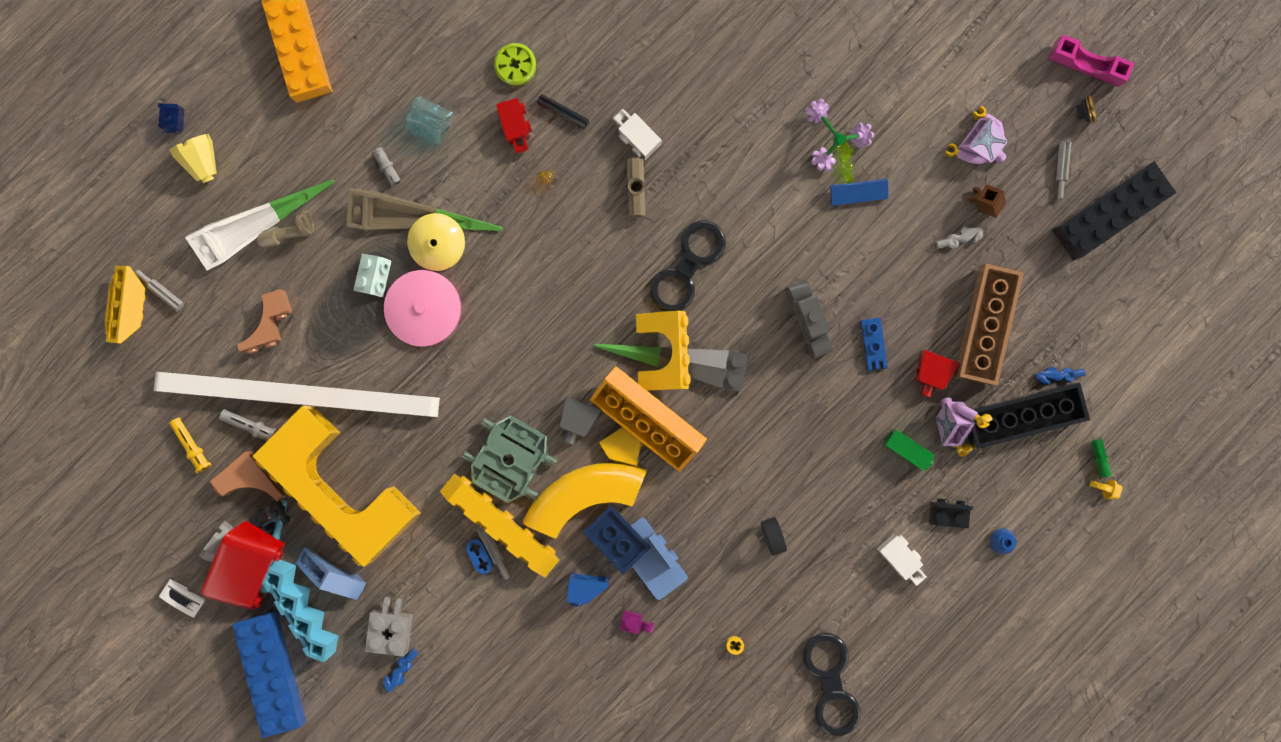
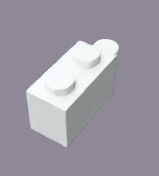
M622 109L613 117V120L620 126L619 138L626 145L629 143L633 147L632 151L638 158L642 156L646 160L661 145L662 140L636 113L630 116ZM625 117L627 121L623 124L621 120Z
M892 534L877 550L903 579L907 580L909 578L918 586L927 578L920 569L923 566L920 562L921 556L914 549L911 551L907 547L909 543L902 535L898 537ZM917 571L919 574L913 578L912 575Z

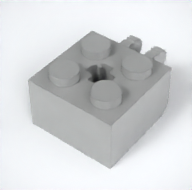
M385 597L383 609L370 612L365 652L404 657L409 651L413 614L401 613L402 599L398 598L395 602V611H389L390 598ZM389 629V632H390V633H393V634H392L391 636H389V635L386 633V630Z

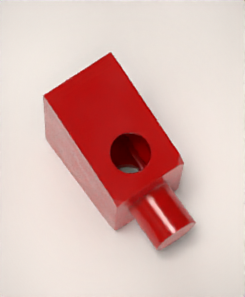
M927 350L920 351L915 374V381L923 384L920 395L931 398L934 389L944 390L959 363Z

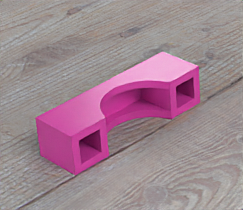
M1062 35L1055 41L1048 58L1116 87H1120L1128 81L1135 64L1118 56L1104 57L1093 54L1082 47L1081 41L1066 35Z

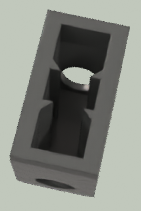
M566 397L560 427L567 430L563 441L574 445L578 435L586 437L600 415L601 410Z

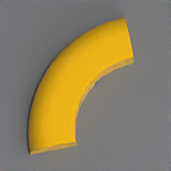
M611 462L592 464L575 469L561 476L542 491L527 511L522 523L531 529L556 539L565 523L576 513L589 506L609 502L633 506L647 469L631 466L630 464Z

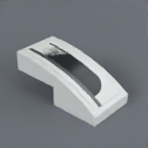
M171 579L159 595L164 601L193 618L205 601L204 598L188 591L187 587Z

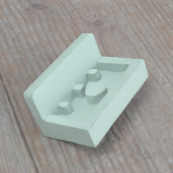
M362 254L353 291L383 297L391 260Z

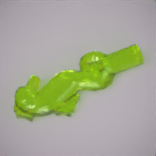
M846 140L844 144L838 145L834 150L838 151L840 149L839 158L843 163L840 166V172L845 175L847 183L855 182L852 174L854 166L849 158L854 154V150L849 147Z

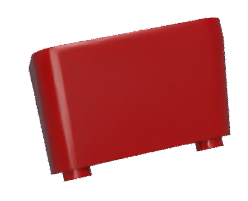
M247 521L242 522L223 537L201 589V595L208 599L250 610L259 608L264 601L260 588L270 565L282 558L284 554L282 550L285 543Z

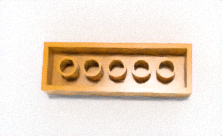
M261 0L289 96L298 103L333 92L306 0Z
M617 366L603 380L589 400L679 473L698 453L707 440L706 437Z

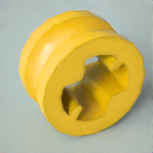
M732 636L727 640L726 647L731 654L738 655L743 651L744 643L739 637ZM732 641L740 642L738 650L730 649Z

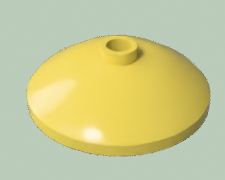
M434 213L419 218L412 225L408 234L407 244L410 255L417 264L428 270L442 271L452 267L460 260L465 249V237L461 227L454 219L444 214ZM432 239L437 241L436 246L431 245Z

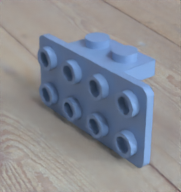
M642 517L631 526L651 548L632 567L655 598L661 600L685 582L688 577L676 561L679 558L672 549L669 551L665 546L667 542L661 534L657 535L647 520Z

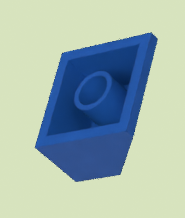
M572 573L569 578L567 602H570L571 606L582 607L583 604L589 603L608 587L610 577Z

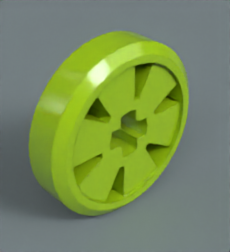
M511 43L498 51L494 60V68L497 76L503 83L509 86H522L528 83L535 75L536 60L528 47L519 43ZM513 61H515L516 63L520 62V64H518L519 68L515 69V67L510 66H512Z

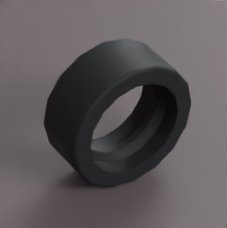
M776 517L761 521L762 531L771 555L775 556L787 552L785 539Z

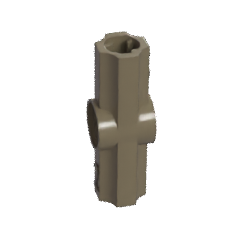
M643 158L627 159L629 217H645ZM639 184L642 188L639 192H634L631 186Z

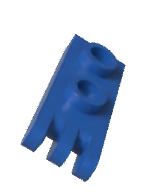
M881 318L861 320L867 371H872V363H874L875 370H880L879 362L882 363L883 369H887Z

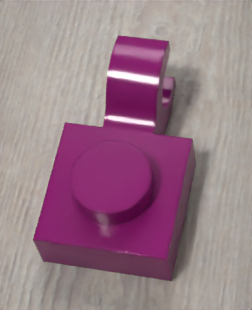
M624 610L619 630L638 634L639 629L652 633L655 623L643 621V614Z

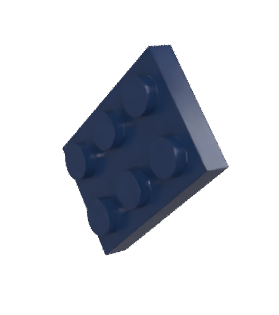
M612 505L583 531L622 574L651 548Z

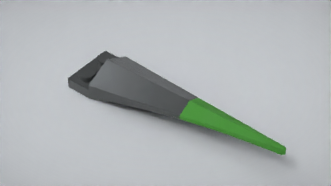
M594 345L597 348L662 369L667 366L672 357V348ZM687 348V354L690 358L688 365L690 378L722 389L742 392L748 354L729 350Z

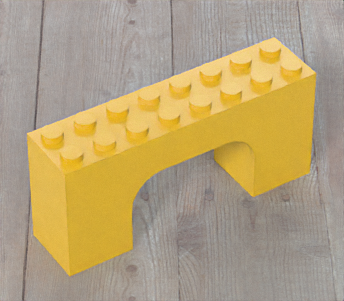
M302 406L253 455L256 459L255 463L261 469H266L270 473L269 477L274 482L280 483L284 487L283 491L288 496H293L298 501L297 505L302 510H307L311 514V519L316 524H321L325 528L324 532L330 538H335L339 542L338 546L344 552L348 551L353 556L352 560L358 566L362 565L365 567L372 563L421 512L395 486L385 489L364 511H357L348 506L321 479L316 469V461L319 454L340 432L314 406Z

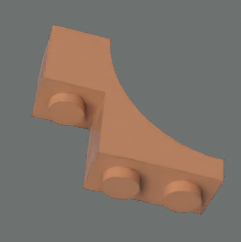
M279 289L261 295L263 299L261 322L249 338L237 344L239 352H246L247 354L256 353L260 347L270 348L276 346V342L281 341L275 318L276 320H282L288 317L287 314L293 313L286 291Z

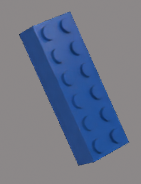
M277 610L233 623L232 626L261 737L265 738L300 728L306 723V718Z

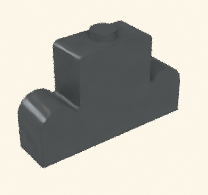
M803 280L787 286L785 289L812 359L833 352L831 341L827 335L830 332L828 323L817 295L812 296L808 282Z

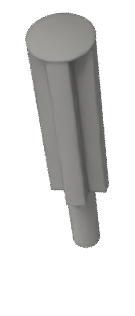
M1070 141L1059 142L1056 181H1059L1057 195L1059 200L1063 199L1065 181H1068L1072 143Z
M140 270L135 271V274L147 283V288L176 312L184 307L185 303L154 279L151 280Z
M478 527L476 531L493 564H497L504 579L507 580L510 576L502 563L504 558L494 539L485 532L483 527Z

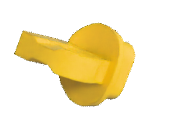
M1109 480L1105 484L1091 481L1089 485L1102 490L1103 497L1108 500H1118L1122 491V486L1118 485L1114 480Z

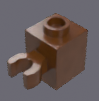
M987 184L982 191L979 187H973V193L977 195L971 196L968 194L967 196L969 202L978 204L979 212L997 218L1006 204L1004 191Z

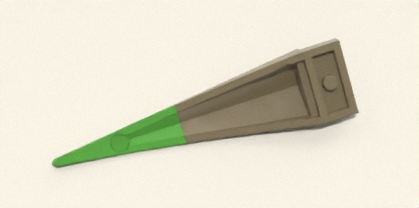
M354 188L348 190L347 227L363 230L410 229L419 218L437 213L451 217L459 224L461 229L502 230V227L376 191Z

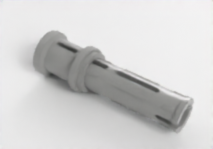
M226 409L219 416L220 421L247 431L256 439L260 438L268 441L278 431L277 428L272 429L265 426L263 422L255 423ZM233 419H235V420H237V421H240V422L244 423L245 425H243V424H241V423H239V422H236V421H234Z

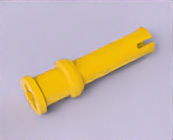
M179 417L169 422V425L187 452V460H190L195 467V473H201L211 467L212 464L207 462L203 455V449L197 447L182 423L181 418Z

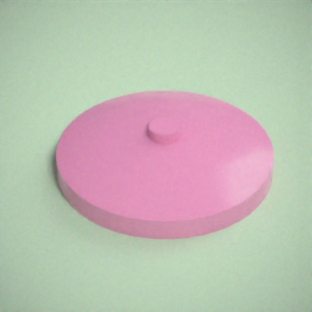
M417 270L404 274L389 288L384 301V315L388 327L397 338L410 345L427 347L444 341L456 329L461 316V301L457 290L445 277L432 271Z

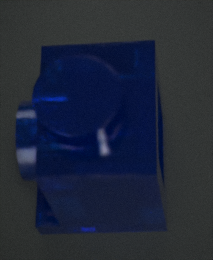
M158 103V127L169 134L183 131L185 109L178 104Z

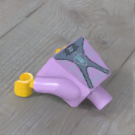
M980 106L977 111L981 114L975 111L972 114V117L979 121L959 146L961 149L958 150L955 144H949L948 147L953 148L954 152L945 151V154L948 157L957 155V158L968 163L983 164L984 162L991 163L995 160L1000 164L1006 159V154L1002 151L1007 144L1001 121L991 114H986V109Z
M944 398L940 402L942 409L936 417L942 445L956 447L957 453L960 456H966L973 448L969 443L961 444L975 425L974 420H976L978 427L985 428L990 425L987 422H990L992 417L989 414L979 416L977 415L978 412L967 407L963 402H952L951 398Z

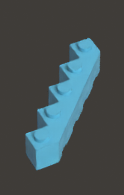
M282 560L274 562L268 569L263 586L267 592H271L276 600L274 604L289 621L290 625L288 627L295 638L300 639L306 656L325 662L336 652L339 635L323 630L324 612L307 606L310 589L293 583L296 565Z

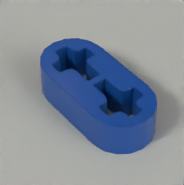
M475 538L469 541L466 550L476 571L480 574L488 573L493 567V562L480 539ZM472 543L480 545V548L478 549L480 555H478L475 550H471V547L473 546ZM480 557H482L484 562L489 563L487 570L479 567L481 564Z

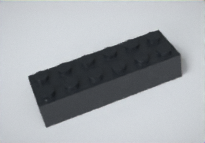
M1154 161L1145 165L1053 228L1052 231L1074 261L1093 251L1177 192Z
M1070 383L972 408V410L978 412L977 415L979 416L989 414L992 420L987 422L990 425L985 428L978 427L976 420H974L975 425L967 436L972 448L979 449L1089 421L1090 417L1081 383Z

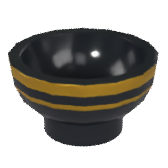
M1090 95L1084 98L1081 104L1076 105L1079 120L1085 119L1087 122L1094 123L1097 120Z

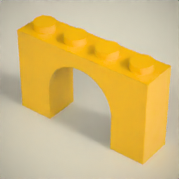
M667 311L636 314L637 333H662L670 340L672 345V357L667 366L656 371L638 372V384L645 390L689 389L690 375L688 373L690 358L687 354L689 337L686 327L688 326L686 312Z

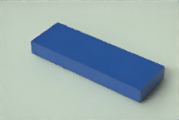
M887 178L830 185V202L832 206L888 199Z

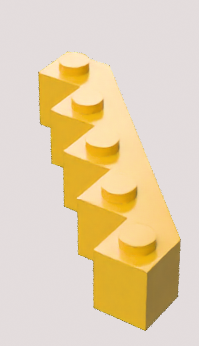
M453 474L440 490V493L453 506H458L465 516L475 524L478 523L483 527L487 534L505 545L506 549L514 556L526 562L531 570L546 578L560 560L555 555V549L548 544L546 547L540 544L534 538L535 533L527 527L523 529L512 520L514 516L507 510L502 512L492 504L493 499L486 493L481 495L475 491L470 485L472 482L468 478Z

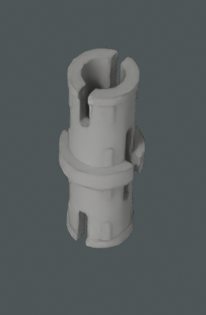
M381 147L376 149L377 152L373 151L372 155L380 166L379 170L384 173L390 186L397 185L396 182L400 183L402 180L393 168L394 164L389 161L384 149Z

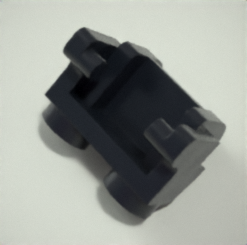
M280 500L272 501L271 506L259 509L256 515H252L249 518L251 524L268 534L273 530V527H266V524L271 521L275 523L279 520L282 523L290 522V517L286 515L285 506Z

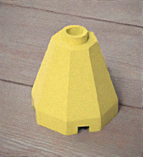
M209 134L189 139L185 143H180L169 149L175 160L196 181L202 180L203 183L213 180V175L217 174L213 143Z

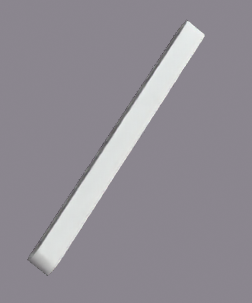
M155 372L153 390L438 417L440 398L166 372Z

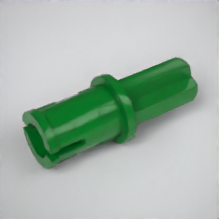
M1094 439L1091 441L1095 457L1093 461H1096L1099 477L1111 476L1112 473L1108 463L1109 456L1106 455L1103 440Z

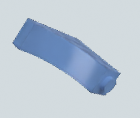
M305 546L295 562L319 589L357 600L366 585V582L358 574L334 565L311 548Z

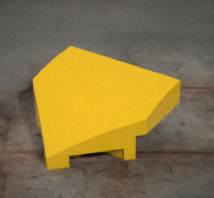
M623 427L599 442L610 460H613L615 463L620 462L637 467L643 443Z

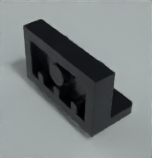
M937 498V502L931 501L929 524L969 529L970 510H973L974 506L968 505V501L956 500V504L949 503V499Z

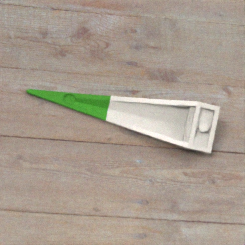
M334 180L211 223L187 235L185 238L206 270H209L225 262L256 239L260 233L271 228L301 205L332 185Z

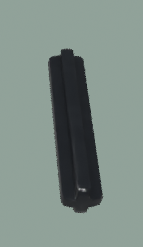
M543 94L539 96L537 100L538 105L583 129L587 128L589 124L588 118Z

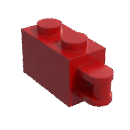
M517 97L496 104L508 144H513L516 154L528 151L526 139H530L529 132H532L529 120L525 121L523 115L527 114L524 103H520ZM520 141H523V142H524V144H521V145H518V146H517V144H516L517 142H520Z

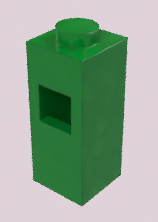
M892 429L882 444L921 471L930 469L934 463L933 458L935 455L897 429Z

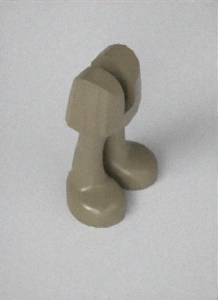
M307 210L301 211L295 217V226L288 228H278V226L267 229L259 234L257 243L259 246L267 248L279 245L284 239L308 236L314 232L312 217Z

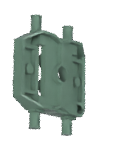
M511 415L497 424L484 418L481 426L486 427L491 432L477 457L472 456L466 451L462 456V459L471 463L472 483L507 503L521 495H526L535 501L539 493L528 487L541 462H546L554 467L558 461L547 453L548 436ZM503 433L508 437L514 439L515 441L519 442L520 444L526 446L527 448L533 450L535 454L530 453L529 451L516 445L510 440L504 438L503 436H501V434ZM506 454H511L514 457L513 464H505L504 456ZM484 464L492 468L493 470L499 472L500 474L504 475L505 477L511 479L512 481L516 482L517 485L507 480L506 478L500 476L499 474L493 472L492 470L488 469L484 466Z

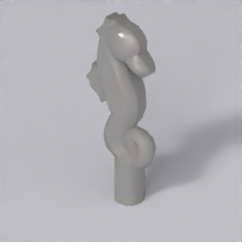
M964 226L960 232L961 235L951 234L945 240L936 241L937 249L944 247L955 249L959 246V242L966 243L973 237V242L976 243L978 239L982 238L983 229Z

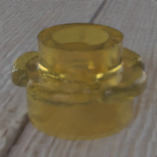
M539 171L537 179H541V183H552V179H555L554 171Z

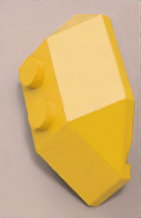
M115 266L114 274L111 277L105 314L106 342L122 343L141 327L145 287L130 266Z

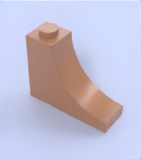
M252 451L244 452L210 481L214 492L221 496L230 495L232 492L243 487L257 488L265 491L276 501L283 500L287 496L282 486L269 477L270 473L266 469H261L255 463L256 459L253 457L254 453Z

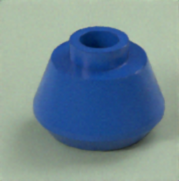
M998 529L991 535V548L1000 555H1007L1016 547V537L1008 529Z

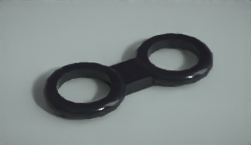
M698 220L691 223L684 230L681 237V248L684 255L676 268L664 269L653 278L650 285V296L653 303L660 310L667 312L686 309L692 303L695 296V285L692 277L699 266L716 262L723 255L726 247V237L723 230L716 223L708 220ZM699 228L712 230L718 238L717 250L708 257L695 255L689 247L690 235ZM677 276L686 283L687 296L681 303L669 305L660 299L658 285L665 277Z
M820 633L813 636L806 643L803 650L805 666L812 675L820 678L824 694L818 700L815 707V718L818 726L825 733L832 736H844L851 733L858 726L861 718V708L857 699L852 694L843 691L840 674L845 670L849 661V652L845 642L839 636L832 633ZM822 641L833 642L840 650V661L831 670H820L813 665L811 660L813 648ZM835 698L848 701L852 707V718L843 727H832L823 718L825 705Z

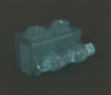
M420 96L410 103L406 120L409 122H407L405 129L411 131V134L415 136L419 135L426 138V141L431 144L434 142L440 145L443 139L439 136L449 130L454 113Z

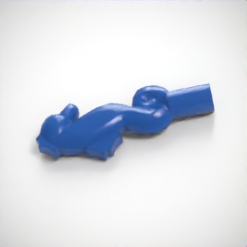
M1050 366L1046 371L1038 372L1035 379L1040 384L1049 386L1050 382L1048 380L1060 381L1063 378L1065 382L1070 383L1074 381V378L1085 376L1086 372L1084 368L1078 370L1064 368L1057 372V369Z
M412 649L406 657L398 659L397 664L399 667L394 669L390 680L389 676H385V681L383 682L385 691H393L397 685L404 683L405 679L402 674L411 668L412 660L418 655L415 649Z

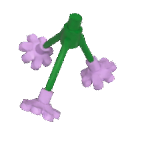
M819 99L817 103L813 101L810 104L812 108L805 109V113L808 114V121L816 123L823 121L833 134L832 141L834 143L829 150L822 147L819 151L812 153L814 158L811 160L812 165H817L818 170L822 171L823 168L826 172L831 170V165H835L836 162L832 158V152L838 145L844 144L846 140H851L852 143L857 142V147L863 148L864 144L866 146L871 145L872 141L869 138L874 137V132H869L871 129L870 124H866L863 127V123L860 122L856 124V128L851 130L853 135L845 136L842 133H838L826 119L828 116L826 111L829 109V106L823 99Z

